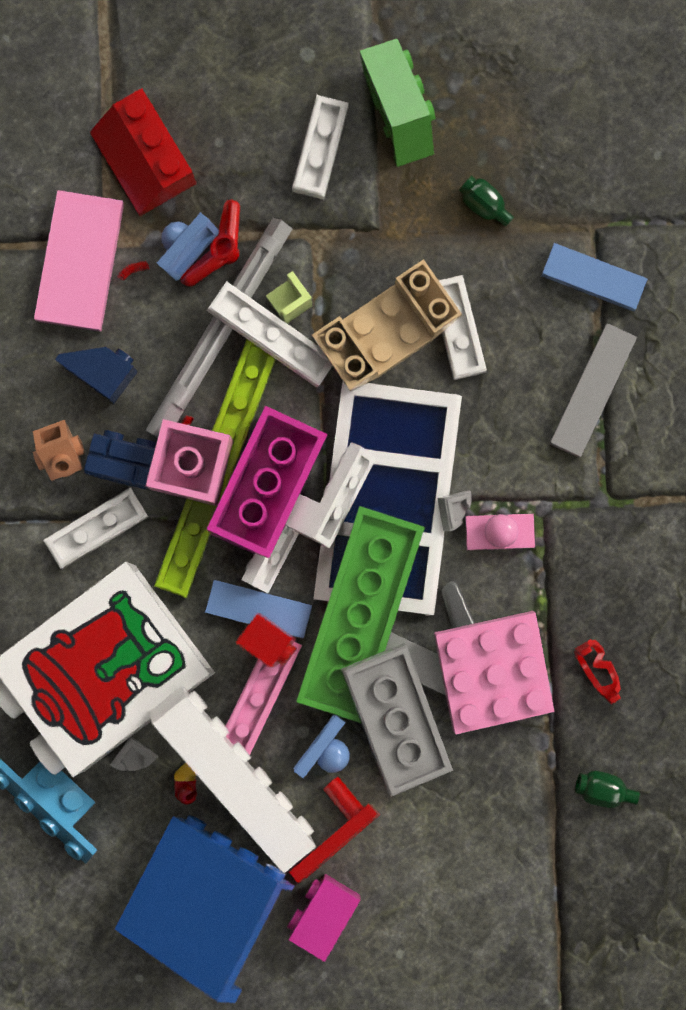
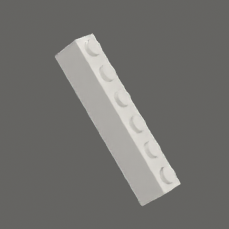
M181 686L149 712L152 724L278 868L285 873L316 847L311 837V834L314 832L313 828L302 815L296 818L290 810L293 808V805L281 791L277 794L273 792L269 787L272 781L260 766L254 770L248 763L251 757L239 742L233 745L226 737L229 731L217 716L211 720L204 712L207 705L195 691L189 694Z

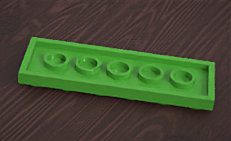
M359 506L296 702L361 723L341 669L385 651L425 527Z

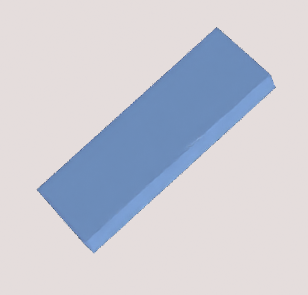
M556 243L553 244L541 275L633 312L637 308L647 282L645 277Z
M214 580L205 613L250 624L256 614L259 613L266 616L289 634L304 638L312 605Z

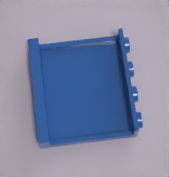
M188 815L187 819L173 816L115 930L215 1001L236 1003L242 989L234 985V982L281 890L292 891L294 885L283 879L285 873L269 864H266L265 867L257 862L259 857L253 852L242 847L239 850L232 847V839L217 831H214L212 834L205 830L207 824L191 815Z

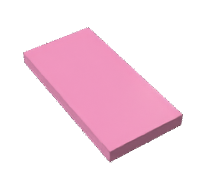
M57 190L34 315L35 321L102 331L124 208L122 200Z

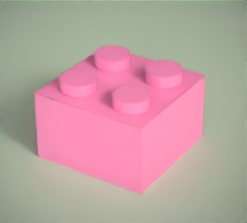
M163 419L146 487L152 491L217 506L233 439L227 434Z

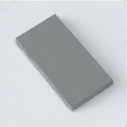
M405 643L341 669L390 797L453 771Z

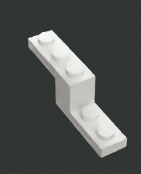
M351 442L347 451L341 456L339 467L331 482L325 487L320 503L300 494L270 559L254 554L253 558L248 562L246 572L241 580L269 593L298 534L330 548L376 457L363 447Z

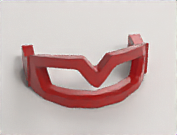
M589 639L576 647L574 654L596 691L609 704H613L621 698L618 694L621 690L619 677L612 662L602 660L605 654L604 648L597 640ZM591 647L597 652L593 661V667L607 669L613 681L612 684L601 686L583 656L592 651Z

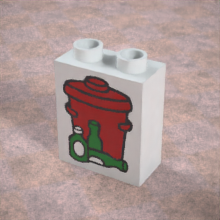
M125 562L0 655V707L13 719L25 712L41 733L30 742L40 762L54 775L66 767L72 777L85 772L150 723L149 712L178 688L183 686L189 693L215 672L136 565Z

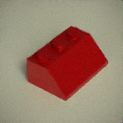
M142 88L113 104L90 131L91 136L139 216L146 214L196 185L191 168Z

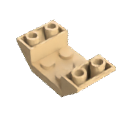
M423 259L398 276L395 280V285L343 320L340 316L312 334V337L348 389L352 391L377 379L426 346L460 318L462 313Z

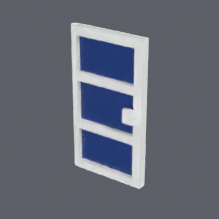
M344 381L342 382L329 482H331L339 467L341 456L347 451L351 442L363 447L376 457V460L331 547L328 548L322 544L320 546L314 600L329 602L359 506L425 527L398 611L419 613L426 616L434 615L445 533L443 531L437 498L450 494L462 396L370 383L350 391Z

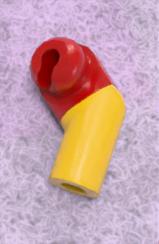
M186 762L174 774V793L177 800L188 805L192 804L197 798V774Z

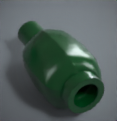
M471 175L458 190L463 194V202L480 217L487 220L497 219L505 227L514 218L505 209L502 195L483 178L475 179Z
M590 771L587 774L579 773L575 784V793L581 794L587 803L596 806L614 808L623 802L637 805L639 801V791L627 789L625 783L620 778L600 771Z

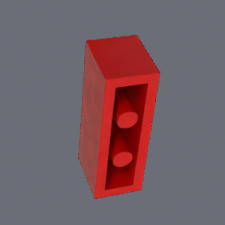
M259 613L256 614L236 642L270 668L276 667L278 664L281 666L286 665L297 650L292 645L296 640L295 637Z

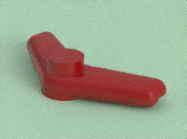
M230 199L225 202L218 236L212 241L210 251L180 278L182 284L192 287L224 264H232L239 258L240 204L237 201Z

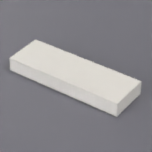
M319 95L316 96L292 192L324 200L349 103Z
M463 275L439 280L462 313L460 318L442 332L453 380L486 373L487 369Z
M128 488L43 541L60 569H64L149 516L132 488Z

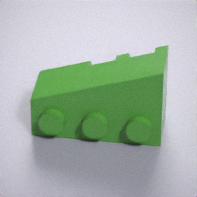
M397 38L361 50L363 74L376 110L379 109L386 127H383L386 138H391L393 142L396 166L399 167L434 155L431 121L436 119L431 101H424L422 96L424 94V87L420 76H414L411 71L413 69V62L409 51L402 50Z

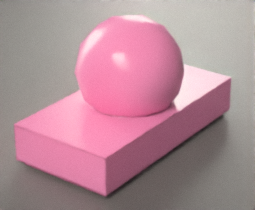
M499 514L465 517L467 550L535 548L534 514Z

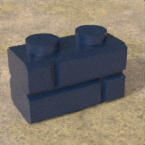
M104 430L103 436L93 435L84 468L85 474L152 491L146 487L156 442L137 438L136 444L123 441V434Z

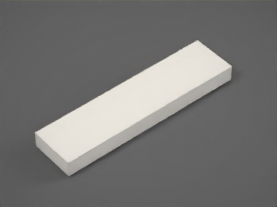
M227 281L207 309L210 314L316 388L321 384L332 367V364L317 344Z

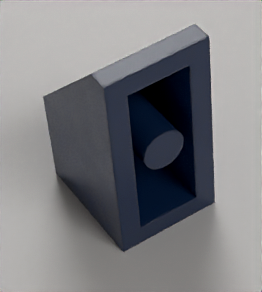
M107 347L59 354L55 359L62 367L113 404H115L138 373L134 366L131 365L134 359L119 348L115 353Z

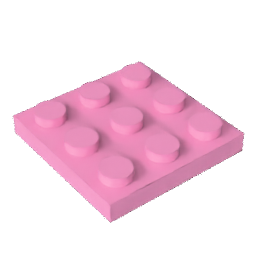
M534 611L434 632L452 729L455 734L554 712L541 638Z

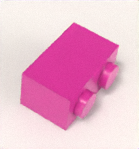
M324 874L321 881L314 879L305 895L309 902L303 912L299 909L295 911L287 925V928L292 930L289 935V941L324 962L360 902V894L327 874Z

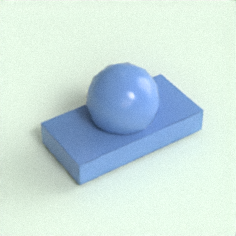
M201 212L189 226L179 221L171 222L162 232V244L167 252L160 258L157 264L175 281L179 280L219 234V230Z
M333 714L294 766L295 773L304 778L316 761L322 770L328 773L342 771L347 766L350 758L348 747L344 742L333 739L345 724V720Z

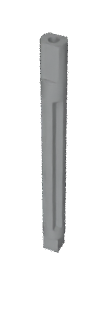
M273 218L233 283L234 287L252 298L291 233L292 228L280 219ZM215 316L213 317L145 431L158 438L163 419L178 422L233 330L231 327Z

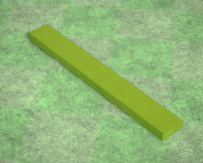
M246 339L212 430L230 435L233 439L218 504L236 468L276 360L248 339ZM186 499L154 587L184 598L188 597L211 535L207 531V527L217 506Z

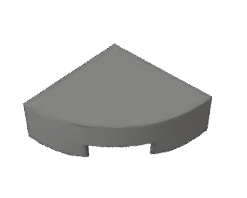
M461 491L437 498L443 531L455 530L463 523L462 519L467 508L471 506V491Z
M131 736L110 766L121 771H137L152 764L159 756Z

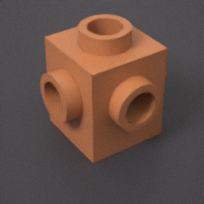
M65 420L33 431L36 451H33L35 462L40 471L46 470L51 481L61 477H68L83 469L81 455L85 454L83 444L78 435L72 436Z

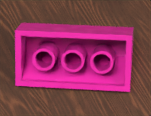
M265 406L207 527L209 534L239 548L270 559L327 434Z

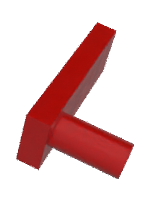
M339 777L332 780L323 791L346 817L348 822L289 872L297 883L305 881L380 816L372 804H367L363 807Z

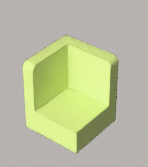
M293 271L287 274L288 281L266 295L267 300L279 317L287 324L312 307V297Z

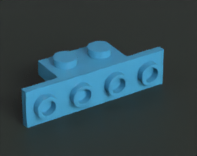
M0 759V789H6L15 797L16 805L25 813L31 812L40 821L39 825L45 833L52 837L56 836L65 844L66 852L75 860L81 859L86 864L96 853L97 849L73 826L95 804V801L62 770L54 775L39 762L21 779Z

